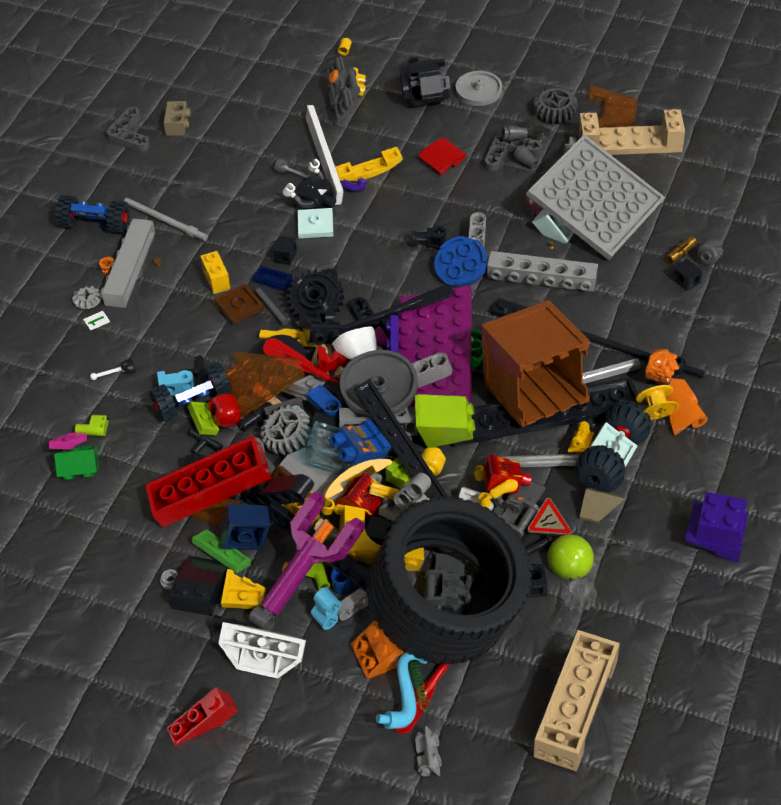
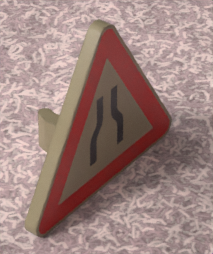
M546 498L527 529L529 533L572 534L571 529L550 498Z

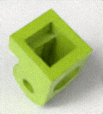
M398 458L386 468V481L400 489L411 479Z

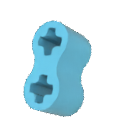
M325 587L315 594V605L311 610V615L324 630H328L338 621L337 612L341 607V602L329 588Z

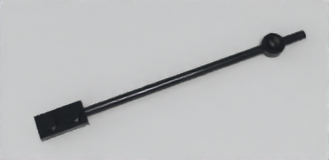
M498 298L491 309V315L500 318L528 307ZM581 331L591 342L649 360L652 354ZM677 356L675 360L679 370H675L674 375H681L686 372L703 378L704 370L686 365V360Z

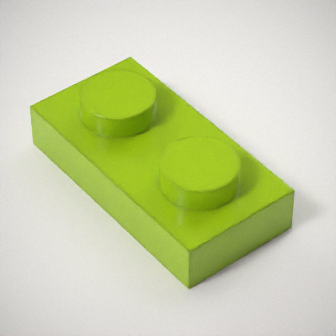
M190 402L188 409L199 434L217 435L219 428L215 423L212 412L209 410L208 404Z

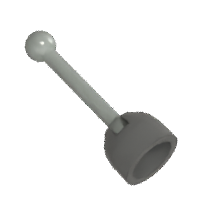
M279 158L275 163L274 170L276 172L285 173L290 171L305 178L309 176L289 168L288 163L283 159Z

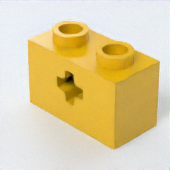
M218 251L201 255L202 269L213 294L229 290L228 272Z

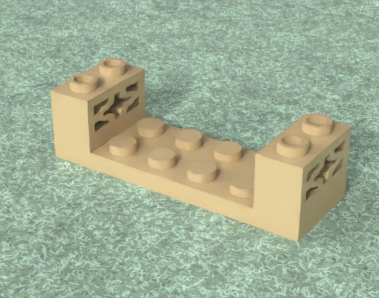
M681 109L664 110L662 126L599 128L597 113H580L579 139L585 134L610 155L673 153L683 151L685 128Z
M577 630L535 738V758L577 772L584 753L585 739L607 679H611L616 667L620 643Z

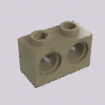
M167 101L164 118L166 136L186 135V129H189L188 118H191V109L188 108L187 101Z

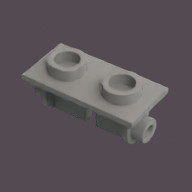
M426 726L425 732H418L415 737L417 754L425 753V755L417 757L418 771L421 773V776H429L430 772H435L440 776L442 762L437 749L439 739L437 734L433 733Z

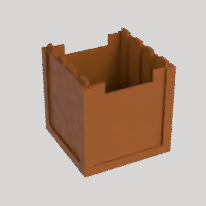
M550 300L481 324L484 385L521 427L535 423L536 420L553 416L554 413L559 411H566L577 404L581 405L589 402L588 387L583 383V354L588 356L589 339Z

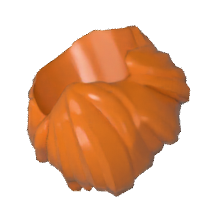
M668 349L653 350L645 369V378L656 384L670 383L674 371L679 370L675 360L677 355L669 352Z

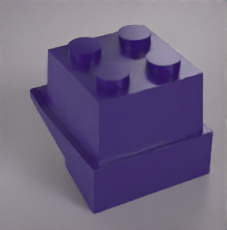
M705 492L703 503L694 500L685 541L711 550L723 558L739 562L748 512H746L747 500Z

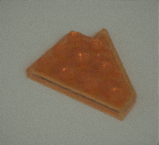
M237 351L234 352V356L238 364L226 372L231 385V394L236 397L243 418L250 414V411L257 409L305 376L300 363L294 358Z

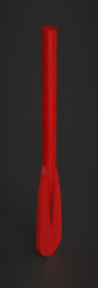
M271 338L264 343L263 350L267 356L297 370L312 373L328 383L340 384L339 379L315 367L303 355L283 342Z
M440 663L430 679L424 682L423 686H425V693H427V700H429L427 703L421 704L420 707L417 692H414L417 707L415 718L407 727L394 729L397 733L407 734L414 728L429 704L438 681L451 663Z

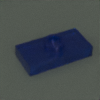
M260 266L253 276V282L284 291L287 290L290 282L293 280L292 274Z

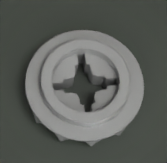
M85 286L83 289L79 288L78 291L74 292V297H72L73 303L81 309L93 308L100 303L101 293L94 286L90 288Z

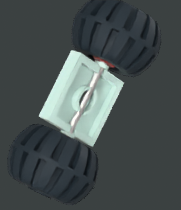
M625 400L617 402L608 408L604 415L603 426L591 446L579 455L576 462V476L583 487L603 492H612L622 484L627 463L637 445L643 443L651 431L652 423L650 416L646 412L643 413L645 409H643L642 405H637L634 401Z

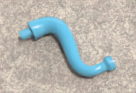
M408 653L401 655L397 664L402 701L401 711H387L385 715L377 714L376 723L384 724L386 729H400L411 724L415 718L417 707L408 671V663L411 660H418L420 663L426 664L427 661H424L422 658L418 659L414 657L415 655Z

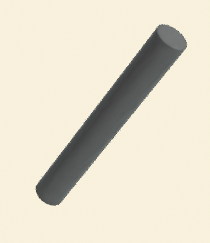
M260 287L257 288L255 293L283 326L287 325L289 322L264 291Z

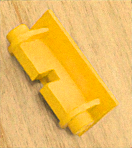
M586 421L578 424V431L574 433L568 452L581 454L590 447L595 432H590V426Z

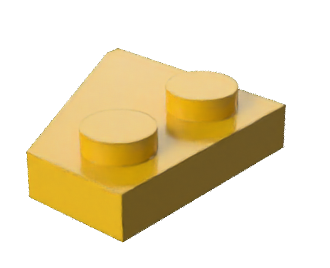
M227 569L221 600L222 607L254 609L257 606L263 607L261 603L266 597V588L258 583H253L246 577L241 578L235 575L233 570Z

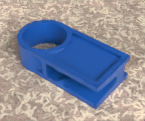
M321 384L306 393L308 396L307 400L321 413L339 417L341 402ZM333 405L338 407V409L334 411L326 410L328 406Z

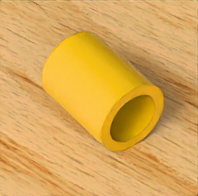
M343 38L338 48L339 54H348L352 44L350 39Z

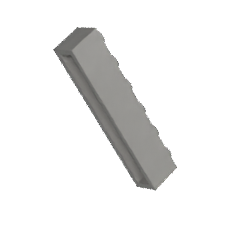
M132 219L131 224L128 225L127 234L122 239V246L117 251V258L112 263L110 275H107L106 284L101 289V298H103L105 306L126 308L155 236L153 221Z

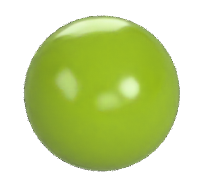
M574 534L563 535L551 544L547 555L548 565L551 571L560 578L567 580L580 579L590 572L594 563V553L592 547L584 538Z

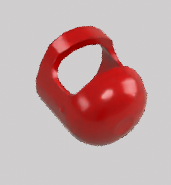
M222 394L208 401L209 410L215 414L214 420L219 427L231 428L240 421L241 411L234 395Z

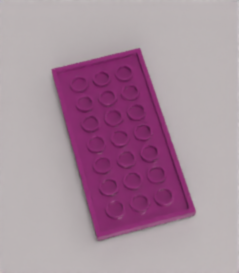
M471 286L452 288L453 294L447 299L399 313V354L406 357L411 363H414L437 353H445L453 369L450 376L418 388L416 395L466 396L469 404L471 403L472 289ZM420 294L399 297V305ZM415 398L408 407H415Z

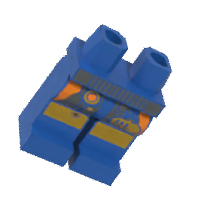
M372 419L366 420L362 425L341 426L338 433L332 434L329 439L332 447L340 448L339 458L342 462L349 461L352 466L369 460L385 459L392 447L384 435L380 434L381 431Z

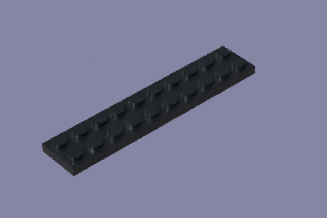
M631 377L586 385L588 387L589 402L581 405L577 404L566 411H559L554 413L553 416L536 420L535 423L524 427L517 423L500 402L474 407V415H472L475 423L473 439L453 444L454 446L604 418L606 411L613 404L625 400L636 402L638 393Z

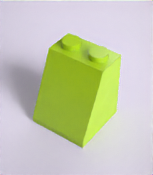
M415 395L416 428L428 448L473 439V431H475V423L472 419L474 407L472 403L469 404L466 396Z

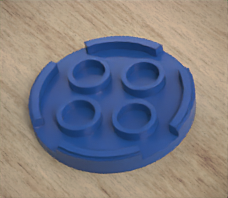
M458 236L447 240L440 246V250L434 259V269L439 279L446 285L456 288L470 286L477 282L485 273L488 258L484 247L479 241Z

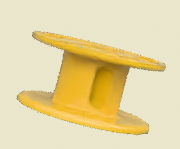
M670 385L648 388L636 397V402L648 405V408L643 413H648L651 420L666 417L675 412L679 407L678 403L666 400L673 392V387Z

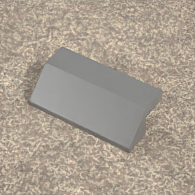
M306 448L288 454L279 465L286 468L293 475L304 474L310 477L315 484L311 491H316L320 494L323 493L325 488L335 478L343 473ZM347 481L340 483L343 491L330 498L336 506V501L350 484Z

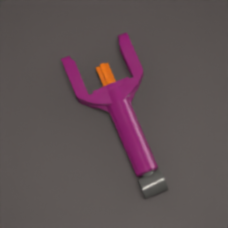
M316 491L311 493L290 522L297 552L262 601L263 607L257 606L251 611L249 622L259 629L271 631L277 622V618L274 615L280 614L313 564L322 561L334 562L344 559L363 532L365 523L358 518L347 522L331 547H326L323 545V542L334 528L333 525L323 520L312 537L306 533L322 510L324 502L323 495Z

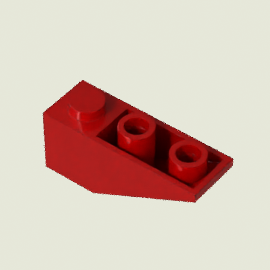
M215 687L166 729L174 745L178 746L222 725L239 710L229 693Z

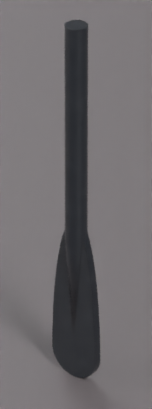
M449 285L440 286L395 307L342 325V333L402 311L442 301L452 296L453 289Z

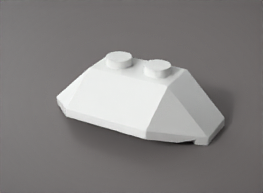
M223 622L218 644L225 651L236 669L280 678L302 662L306 640L255 627Z

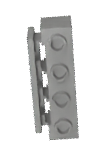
M407 407L395 414V417L402 424L401 426L412 441V436H418L415 407ZM339 408V429L341 426L362 425L366 420L372 419L371 417L356 413L351 408Z

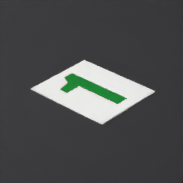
M103 311L83 319L90 330L110 322Z

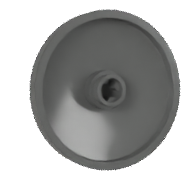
M373 350L358 355L346 365L340 378V389L345 403L356 413L370 417V415L353 391L354 387L366 380L371 379L394 415L411 404L418 390V377L413 364L403 355L389 350Z

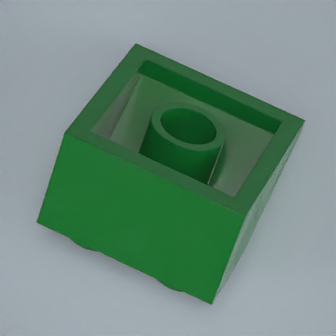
M98 445L76 447L70 450L59 449L54 453L57 477H63V480L75 478L74 475L82 474V477H92L94 473L99 471Z

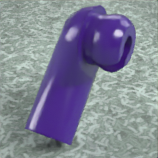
M359 178L357 183H352L344 179L341 182V186L355 192L364 190L367 181L364 178Z

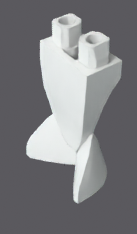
M364 327L345 332L332 343L334 349L339 354L351 360L365 352L377 350L373 327Z

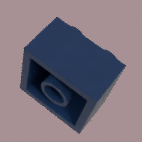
M227 504L219 528L221 548L262 550L270 528L268 506Z

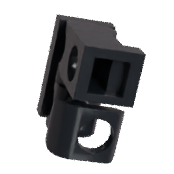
M300 312L298 328L300 331H304L308 343H315V345L332 344L336 338L342 335L343 326L339 321H334L336 312Z

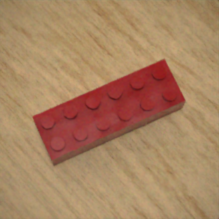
M253 435L145 484L152 516L162 527H165L270 480L272 477L263 447Z

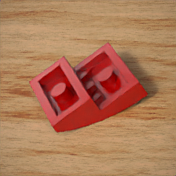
M446 138L435 141L418 154V157L441 176L452 165L456 167L467 156Z

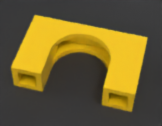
M345 505L340 515L339 533L346 523L354 518H358L365 523V509ZM364 527L363 532L348 552V555L356 561L371 564L381 545L376 544L368 537ZM424 547L405 554L406 570L418 571L424 561Z

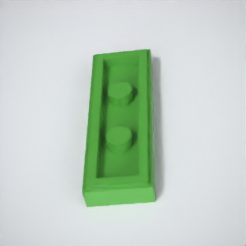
M207 529L192 538L193 544L235 573L251 565V559L237 549H222L221 539Z

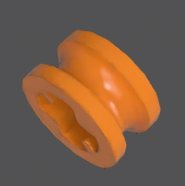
M104 257L100 260L99 265L102 273L110 274L112 263L115 262L112 257Z

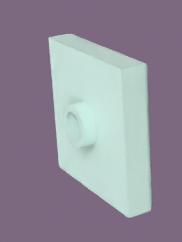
M332 208L298 210L299 238L333 237Z

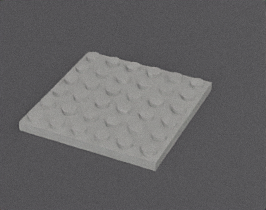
M585 134L526 194L608 260L615 255L665 199L662 194Z

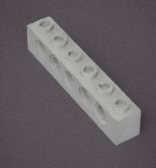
M491 251L487 266V279L594 292L598 264Z

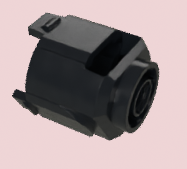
M433 59L408 64L405 72H400L403 99L410 100V104L413 106L443 102L444 99H449L448 89L451 88L449 75L441 76L439 67L445 66V59Z

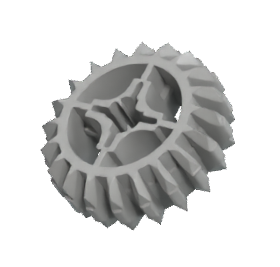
M287 405L286 408L281 406L280 410H274L272 415L268 414V420H263L264 426L261 427V438L264 445L277 455L281 453L285 456L287 452L291 454L293 450H299L301 445L305 446L306 440H310L309 435L312 423L308 414L301 408L291 407L290 405Z

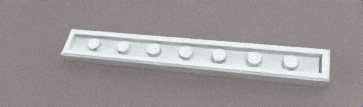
M307 105L306 121L324 174L332 186V197L336 198L335 205H339L342 203L343 188L313 105Z

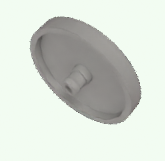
M486 71L468 72L457 80L455 86L457 97L462 102L473 106L492 104L502 95L501 80L496 75Z

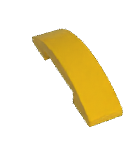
M394 147L382 151V157L355 166H351L350 162L335 166L340 181L344 179L347 181H358L359 178H371L390 170L403 160L399 149Z
M375 459L349 468L325 488L321 494L324 496V501L343 491L340 483L364 470L368 472L369 476H372L391 465L392 461L389 459Z

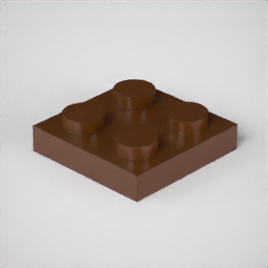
M246 284L214 298L217 307L233 325L264 310V304Z

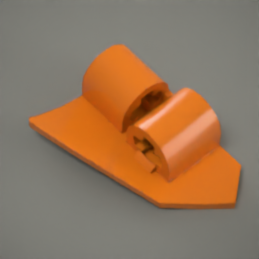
M672 378L669 385L673 387V392L666 400L676 402L679 406L675 412L669 415L673 434L676 436L690 425L693 428L701 427L707 422L708 418L698 405V400L684 379Z

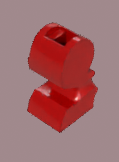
M317 347L318 368L326 373L331 370L336 371V368L339 366L345 368L351 361V359L339 354L336 350L332 356H328L324 347Z

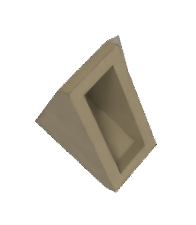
M588 487L585 491L579 519L599 524L600 520L624 501L625 498L613 492H603Z

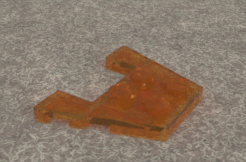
M591 85L589 100L606 101L603 118H598L599 128L635 126L638 99Z

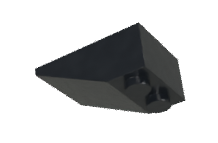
M190 556L176 576L169 597L172 609L213 616L226 578L227 569L229 568L216 560Z

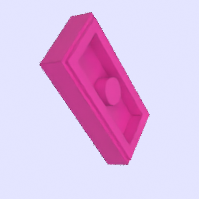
M67 433L49 442V449H74L75 445L87 441V435L85 433Z

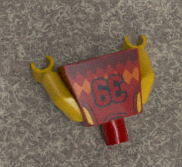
M488 454L484 467L478 465L474 469L476 481L485 479L486 489L490 492H482L478 497L481 506L487 508L491 506L490 499H496L504 493L516 494L519 491L520 485L530 486L532 480L531 474L522 473L519 462Z
M364 472L346 480L350 484L336 501L337 506L333 500L328 499L322 508V513L325 515H330L333 511H335V514L341 515L344 506L347 505L365 509V519L371 516L383 517L378 514V507L384 498L369 493L371 484L373 482L377 483V481L371 478L367 472Z

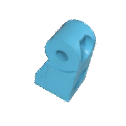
M188 370L166 375L165 371L157 372L159 386L164 384L170 391V395L180 394L194 388L193 374Z

